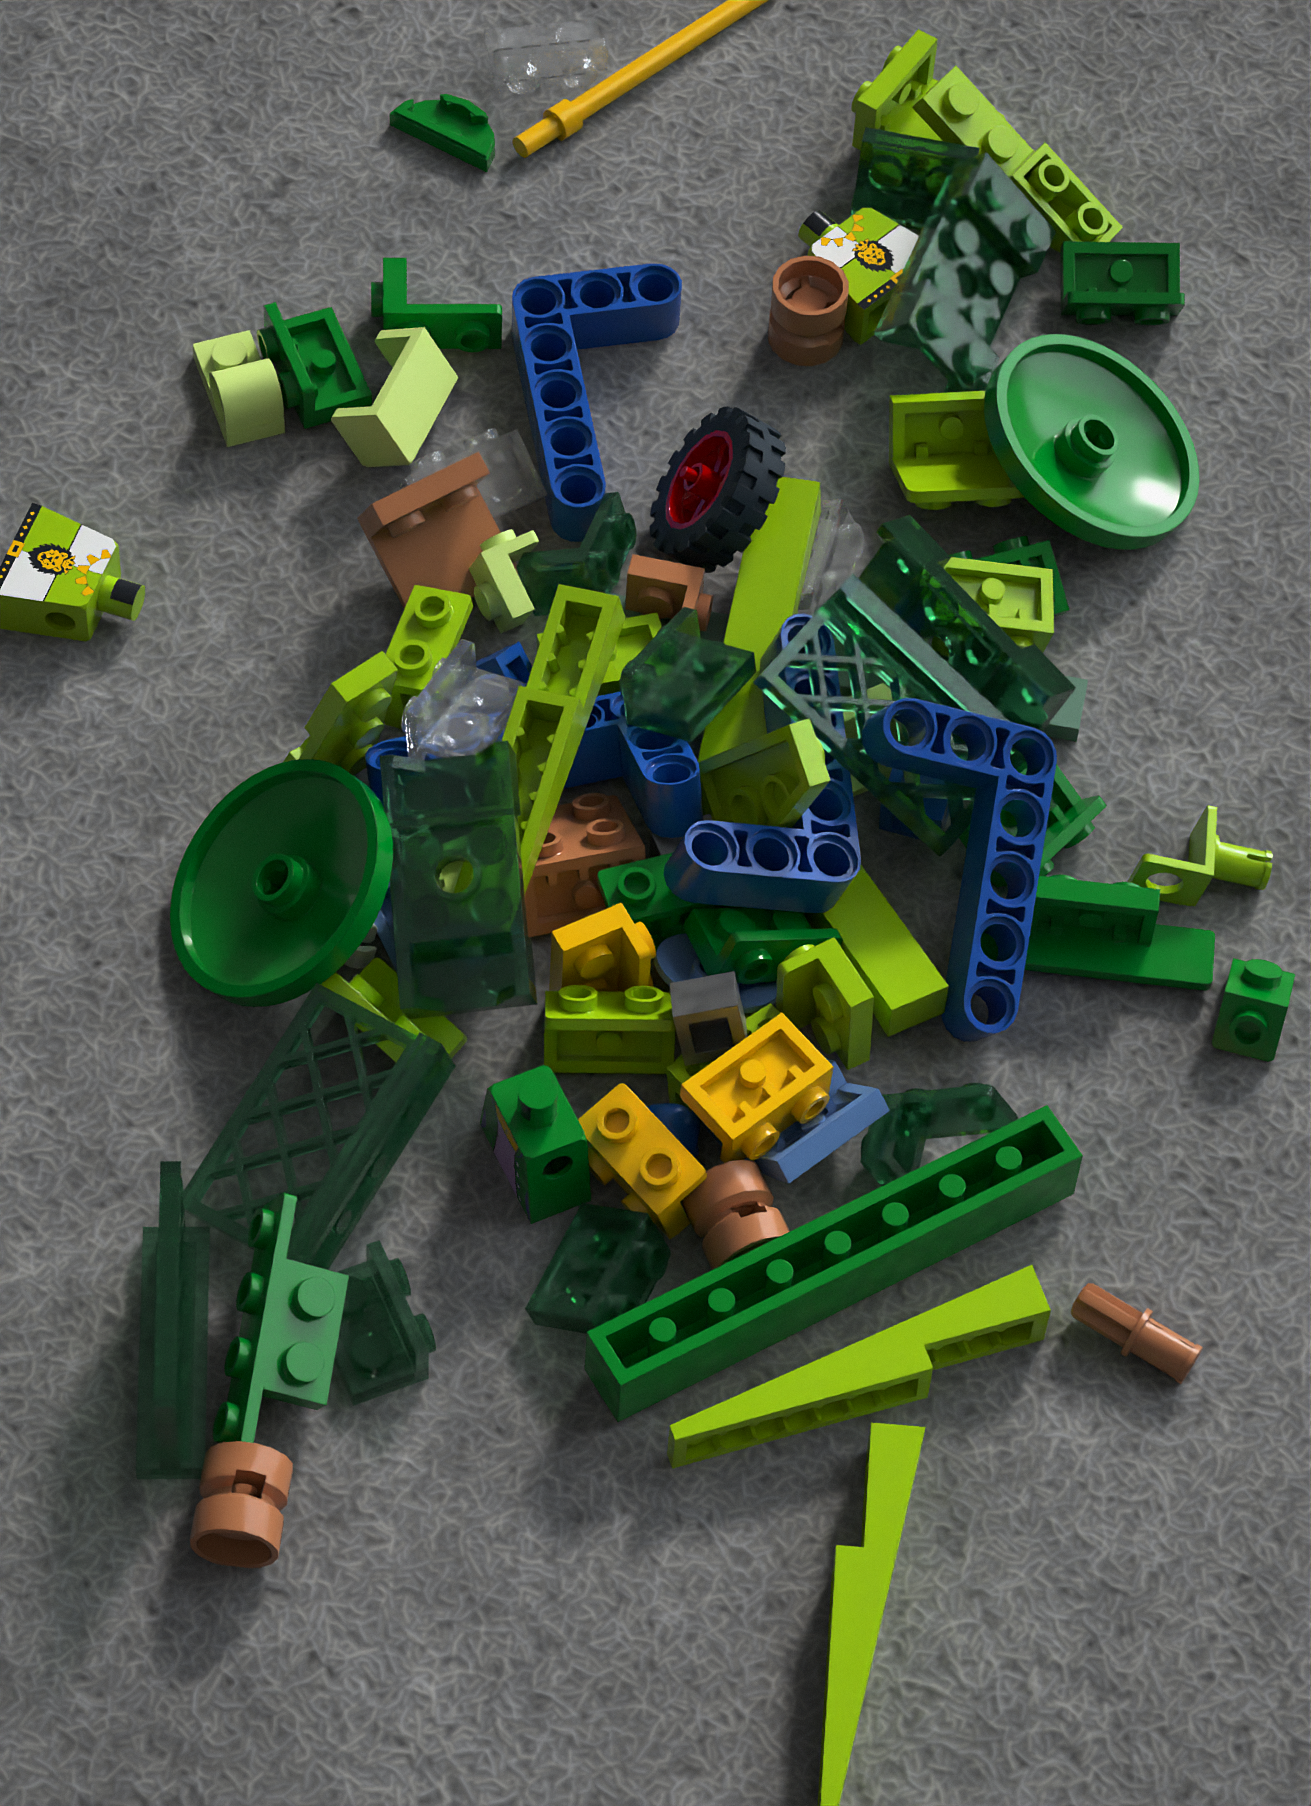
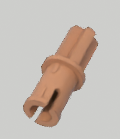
M1088 1283L1080 1291L1072 1305L1070 1313L1073 1318L1123 1347L1121 1355L1127 1357L1131 1352L1176 1379L1175 1381L1179 1384H1182L1202 1351V1346L1195 1345L1152 1319V1310L1147 1308L1142 1313L1093 1283Z

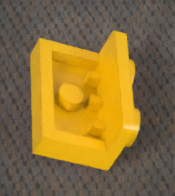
M618 1084L578 1119L587 1139L589 1170L604 1186L614 1179L628 1195L621 1200V1203L644 1230L648 1231L656 1224L669 1239H672L690 1224L680 1201L707 1178L705 1168L626 1084Z

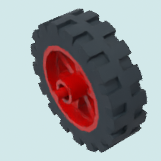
M726 406L719 408L717 415L713 413L706 415L701 420V426L698 429L692 428L683 439L684 446L680 451L675 450L668 462L671 467L667 475L661 476L656 488V491L659 492L658 499L652 502L650 516L654 518V522L649 526L650 536L656 539L653 543L655 548L682 564L705 568V573L714 572L717 565L721 567L727 566L733 561L734 553L737 551L742 553L751 543L750 536L754 530H760L768 517L765 515L769 504L775 503L780 490L776 485L778 479L784 475L785 462L781 461V457L786 453L785 443L779 440L782 436L780 432L738 407L732 409Z

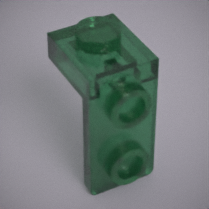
M618 492L605 493L580 548L524 552L516 568L535 608L533 611L534 616L549 615L558 584L610 594L613 586L618 583L621 568L630 549L634 548L637 537L634 518L630 513L625 512Z
M967 1083L962 1087L934 1090L913 1088L904 1093L884 1094L882 1096L890 1111L869 1125L867 1134H865L861 1142L860 1162L881 1186H884L920 1168L926 1139L987 1134L1017 1120L1019 1117L995 1087L989 1084Z

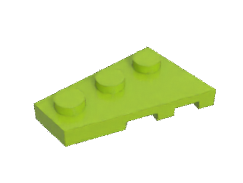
M383 651L331 683L304 727L310 736L300 747L290 751L284 762L299 759L322 760L340 766L352 775L366 768L365 754L369 748L379 742L380 734L385 727L383 723L387 708L392 701L391 694L398 671Z
M810 718L789 724L698 762L702 805L705 814H710L713 821L792 828L830 782L825 765L824 749L815 735Z

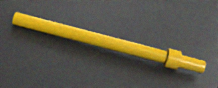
M769 0L725 1L572 101L563 99L544 111L541 121L513 138V146L516 152L521 157L526 158L556 138L560 141L565 140L582 129L583 120Z

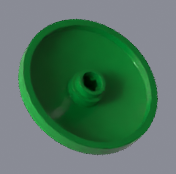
M1048 334L1033 337L1022 342L995 368L989 378L984 396L985 425L991 445L1001 466L1016 488L1041 514L1054 524L1080 539L1099 546L1133 550L1152 546L1162 541L1190 514L1197 499L1200 482L1198 458L1193 441L1181 416L1168 397L1154 381L1129 360L1091 340L1065 334Z
M316 759L291 760L268 767L252 775L229 792L213 808L194 834L181 860L174 881L170 904L171 936L174 949L186 972L202 987L230 1003L248 1007H267L293 1000L308 993L343 966L358 949L375 922L382 907L392 871V831L387 813L377 795L365 783L342 767Z

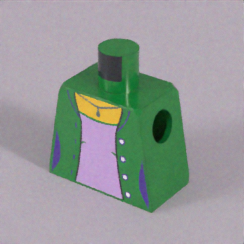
M542 1065L497 1082L487 1088L480 1126L530 1223L533 1224L591 1201L587 1139L552 1069L549 1066ZM550 1161L551 1169L559 1171L551 1175L543 1174L544 1167Z

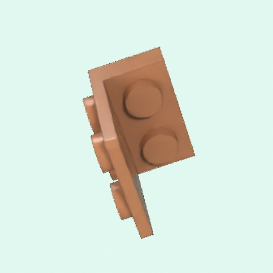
M479 451L372 503L357 518L404 609L414 585L468 594L471 598L475 597L474 587L477 585L469 571V567L482 552L480 544L501 533L477 488V485L490 474ZM513 562L512 564L518 574L519 567L516 562Z
M589 793L578 796L572 803L557 805L521 904L522 924L528 938L552 933L556 929L607 909L597 883L598 872L603 869L646 859L645 845L617 796Z

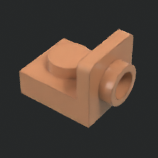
M632 554L627 572L625 610L640 612L643 615L657 612L659 619L670 618L680 620L678 649L690 651L695 631H707L712 611L713 595L703 593L705 568Z

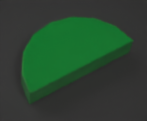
M440 94V100H424L415 104L414 99L404 101L389 113L390 126L488 172L495 157L494 132L488 124L486 113L469 100L449 94Z

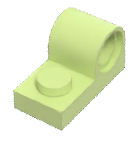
M250 330L193 344V358L227 447L285 433L283 398L275 368L269 358L261 360Z

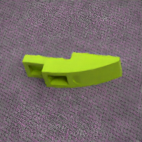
M954 66L912 107L950 148L941 160L965 185L1009 222L1059 253L1063 241L1110 242L1123 228L1046 142L1036 150H1033L957 66Z

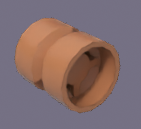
M801 256L788 260L776 271L772 283L768 342L773 352L784 361L798 366L819 365L826 363L836 356L843 345L849 281L844 271L834 262L819 256Z
M745 1159L735 1160L710 1168L706 1171L707 1178L681 1201L694 1231L699 1237L704 1238L702 1249L712 1270L790 1232L782 1213L777 1208L772 1207L774 1196L760 1167L754 1161Z
M234 1441L211 1446L206 1451L199 1486L200 1495L204 1499L195 1508L190 1536L191 1549L198 1556L219 1565L261 1568L273 1564L279 1557L284 1527V1516L280 1511L288 1503L293 1473V1463L289 1458L274 1448L257 1443Z

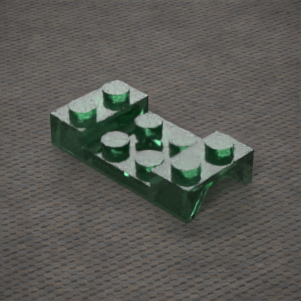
M987 152L952 164L874 332L880 341L920 349L948 380L944 393L986 390L989 378L1000 359L990 346L1020 279L1039 272L1056 233V230Z
M911 515L882 523L876 531L882 542L881 547L859 578L827 601L820 612L886 682L889 680L892 682L902 698L924 700L1033 727L1043 732L1076 687L1035 644L1020 649L945 571L944 567L951 557ZM934 636L940 638L948 649L949 659L946 667L940 665L933 657L932 639ZM952 733L950 737L951 748L958 758L966 761L968 758L966 743L960 736ZM1011 748L1010 761L1013 767L1016 768L1024 756L1018 750Z
M508 741L494 742L476 754L431 760H419L398 755L380 756L384 813L390 823L393 839L390 891L400 1010L408 1019L537 1005L533 947L527 929L518 816H521L516 753ZM455 861H463L473 867V879L465 890L459 893H448L440 888L439 877L445 866Z

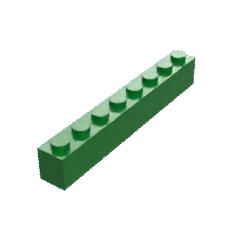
M1046 1105L587 1331L584 1370L616 1421L620 1422L1073 1195L1083 1155L1049 1106Z

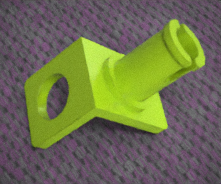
M1207 805L1190 834L1188 862L1154 854H1144L1127 882L1137 884L1143 888L1160 889V901L1196 906L1212 878L1264 890L1270 878L1272 863L1270 861L1273 858L1272 851L1268 850L1261 851L1220 842L1219 835L1216 834L1217 807ZM1157 873H1170L1178 876L1182 881L1175 885L1162 886L1152 883L1148 880V877Z

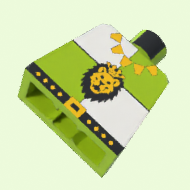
M872 208L860 209L840 225L822 211H815L807 217L800 227L798 237L810 247L807 256H819L830 260L844 271L849 281L844 329L859 345L866 342L939 286L943 251Z
M32 503L0 566V629L88 641L91 639L104 612L135 621L143 606L145 586L120 578L119 545L112 538L46 507Z

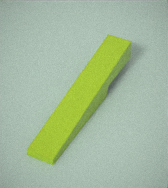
M789 477L778 479L776 487L780 490L774 504H769L765 515L768 516L760 530H754L750 536L751 543L743 551L698 762L767 734L760 676V659L785 620L794 614H798V606L821 514L820 482Z
M558 584L527 686H519L446 914L448 923L510 936L626 618L619 596Z
M860 865L857 875L833 908L824 913H804L812 929L837 928L843 938L841 948L874 996L873 1014L888 1037L945 1012L949 985L862 865Z
M1033 1265L1011 1273L671 1424L669 1427L667 1456L672 1469L928 1398L933 1370L1044 1340L1051 1309Z
M871 1422L866 1450L861 1547L836 1545L832 1567L817 1806H840L926 1427Z

